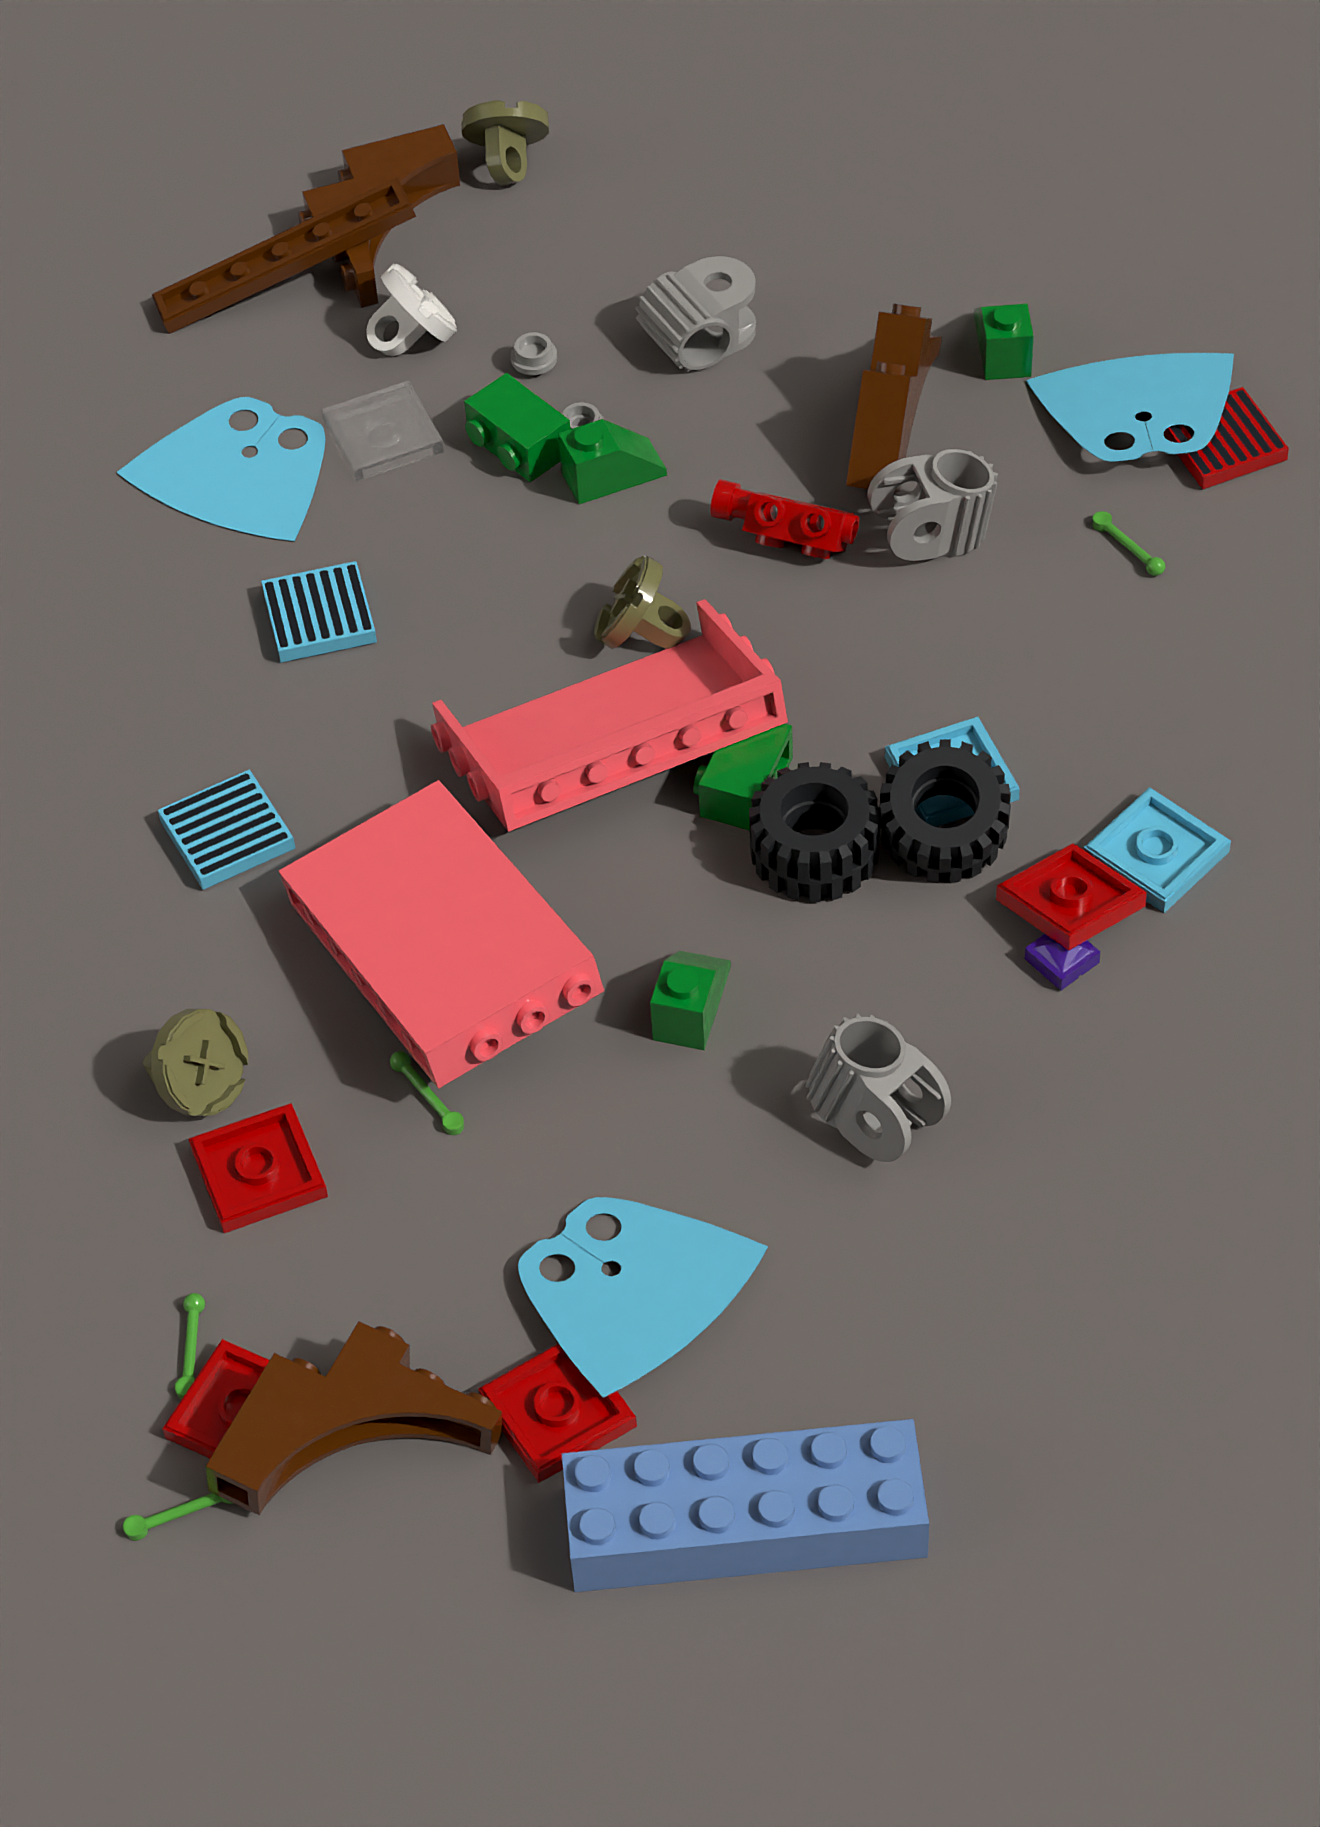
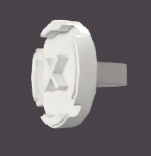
M392 264L381 276L384 285L392 296L373 314L368 322L366 329L367 339L375 349L388 356H397L407 351L426 331L443 342H446L457 331L456 321L432 292L429 293L427 290L422 291L415 285L418 282L415 280L416 277L404 267ZM398 321L399 330L397 335L391 341L385 342L383 339L385 328L391 322Z

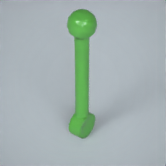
M1099 511L1093 515V528L1101 532L1107 531L1146 564L1147 572L1150 575L1159 576L1164 572L1165 562L1163 559L1151 557L1113 525L1110 513Z
M403 1051L395 1052L390 1058L392 1069L396 1072H402L442 1118L443 1130L447 1134H460L464 1129L463 1116L459 1112L448 1110L411 1067V1059L407 1053Z
M199 1293L188 1294L183 1301V1307L188 1312L183 1376L175 1384L177 1396L181 1400L195 1380L194 1367L199 1314L205 1307V1299Z
M210 1493L147 1518H143L140 1515H131L124 1521L123 1530L127 1538L132 1541H139L147 1535L148 1529L222 1501L227 1504L233 1503Z

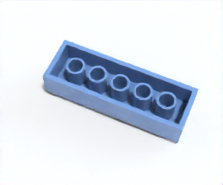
M914 1419L562 1453L574 1592L928 1557L929 1519Z

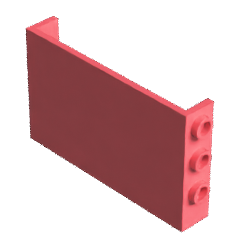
M706 599L696 602L702 635L464 727L461 726L444 702L438 700L432 703L437 723L431 724V732L441 753L448 751L457 775L459 777L467 776L475 799L478 802L485 800L509 832L788 723L781 680L775 675L770 662L766 658L760 659L754 652L748 638L745 635L739 636L734 631L726 614H719Z
M439 780L278 870L293 908L438 1089L604 992L594 955Z

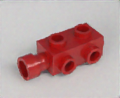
M720 479L717 482L711 499V517L732 521L734 517L744 519L742 531L755 533V543L775 548H783L785 541L802 544V554L817 558L829 559L831 551L846 552L847 544L854 543L858 532L859 516L854 515V513L763 492L741 489L740 483ZM776 507H777V510H778L777 517H776V515H775V508H776ZM822 517H823V519H824V527H823V528L821 527V518H822Z

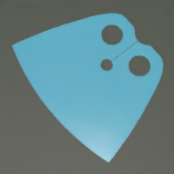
M1172 353L1126 357L1075 366L1026 381L1054 419L1084 449L1099 459L1118 462L1140 458L1145 453L1155 451L1167 454L1189 453L1204 448L1217 430L1230 388L1234 354ZM1140 412H1148L1152 415V418L1145 422L1138 421L1135 415ZM1173 425H1186L1193 429L1194 436L1189 441L1174 443L1165 439L1164 431ZM1124 432L1132 435L1135 443L1132 447L1125 450H1112L1106 447L1104 440L1112 433Z
M240 397L214 407L175 430L138 455L116 473L156 500L197 519L243 533L295 542L317 484L325 451V432L322 425L314 420L301 415L282 416L275 413L272 406L266 402L251 397ZM249 410L256 413L258 423L252 429L238 431L231 428L229 418L235 412ZM288 429H301L308 435L306 444L298 449H285L278 443L280 434ZM248 446H255L258 449L257 455L251 458L244 457L241 452Z
M595 1197L584 1201L567 1215L566 1227L561 1234L551 1239L539 1240L519 1259L518 1271L529 1299L561 1348L604 1398L657 1368L703 1332L739 1293L758 1266L768 1246L715 1225L656 1207L617 1198ZM610 1214L620 1221L621 1232L611 1240H596L587 1233L586 1223L595 1215ZM549 1255H565L574 1262L575 1271L565 1281H550L545 1279L540 1273L539 1267L542 1260ZM608 1261L619 1263L621 1266L620 1273L615 1276L605 1275L601 1269L603 1263Z

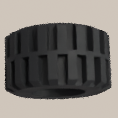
M940 739L939 747L931 748L929 741L918 744L916 755H913L909 750L899 756V767L891 765L886 772V783H882L880 790L881 839L885 848L891 847V858L897 865L906 861L907 873L916 878L921 871L928 873V882L934 883L939 882V875H949L950 883L961 882V873L966 871L973 878L982 872V862L991 866L997 859L998 848H1004L1007 840L1011 810L1009 784H1004L1005 773L1001 767L997 765L991 768L992 757L983 750L978 755L973 754L972 744L962 741L960 748L951 747V739ZM950 795L966 802L975 814L960 826L938 828L924 822L917 815L915 809L921 802L930 797Z
M809 762L798 763V769L791 771L788 767L777 771V779L771 777L765 779L761 783V791H755L751 799L752 808H749L750 856L752 865H756V873L762 881L769 879L770 889L777 893L786 890L787 898L797 901L800 896L809 897V902H821V897L830 896L831 900L842 898L843 891L846 889L852 893L861 887V879L869 880L874 873V864H878L880 807H877L878 799L874 790H868V783L861 776L852 778L851 770L842 766L838 770L831 769V763L820 762L819 767H810ZM809 828H821L832 831L817 836L798 833Z

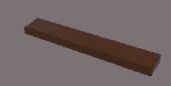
M397 177L151 295L165 328L171 334L413 219L416 215Z

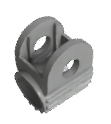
M714 256L698 260L685 266L678 272H667L659 276L647 286L643 296L639 297L641 300L639 306L635 308L639 313L636 319L639 321L640 326L680 369L684 367L689 372L690 370L699 371L709 368L720 362L723 358L744 349L754 339L756 319L752 310L746 305L750 303L755 295V275L749 266L731 257ZM715 279H723L731 284L724 291H712L705 285ZM720 326L723 332H713L707 327Z
M947 449L936 455H919L903 458L883 468L871 481L867 498L877 516L886 520H892L888 527L887 540L894 554L904 560L919 561L940 556H961L966 553L969 554L974 548H979L981 540H985L998 484L996 482L998 473L993 472V464H988L984 460V456L979 457L972 453V451ZM910 481L918 482L916 488L909 494L904 496L894 495L895 490L901 484ZM928 522H937L936 528L928 534L925 525Z
M856 1014L855 1018L850 1020L844 1017L839 1026L834 1025L805 1084V1087L809 1088L806 1099L811 1101L813 1112H816L827 1124L838 1128L841 1135L860 1152L881 1162L895 1161L909 1149L911 1144L910 1125L912 1123L920 1127L935 1125L948 1114L951 1107L950 1090L939 1069L916 1047L906 1043L895 1027L887 1021L875 1018L873 1015L861 1017L859 1014ZM909 1078L919 1085L922 1097L912 1094L907 1089L904 1083ZM879 1127H882V1131H883V1132L880 1133V1132H877L876 1130H877Z

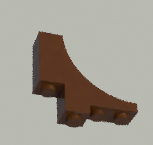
M442 124L342 150L344 169L338 170L339 182L302 191L305 210L298 212L299 222L302 223L397 177L412 208L441 192L460 186L457 151L445 125ZM391 229L332 257L335 263L342 261L343 265H340V272L344 287L347 292L354 290L361 308L379 303L374 265L381 244Z
M893 303L892 312L878 313L871 367L862 372L846 486L868 489L873 478L883 468L897 460L906 458L923 385L933 361L940 355L942 337L930 335L932 318L920 317L921 307ZM901 485L897 487L895 492L900 491Z
M358 1321L326 1377L321 1375V1372L313 1364L304 1359L292 1358L289 1360L276 1353L273 1354L205 1466L208 1491L260 1516L268 1502L296 1475L314 1463L356 1445L394 1438H428L457 1443L491 1455L501 1438L502 1411L496 1409V1406L489 1399L478 1393L468 1392L464 1394L445 1385L439 1376L429 1370L417 1368L414 1371L410 1369V1345L405 1343L399 1334L383 1326L373 1328Z

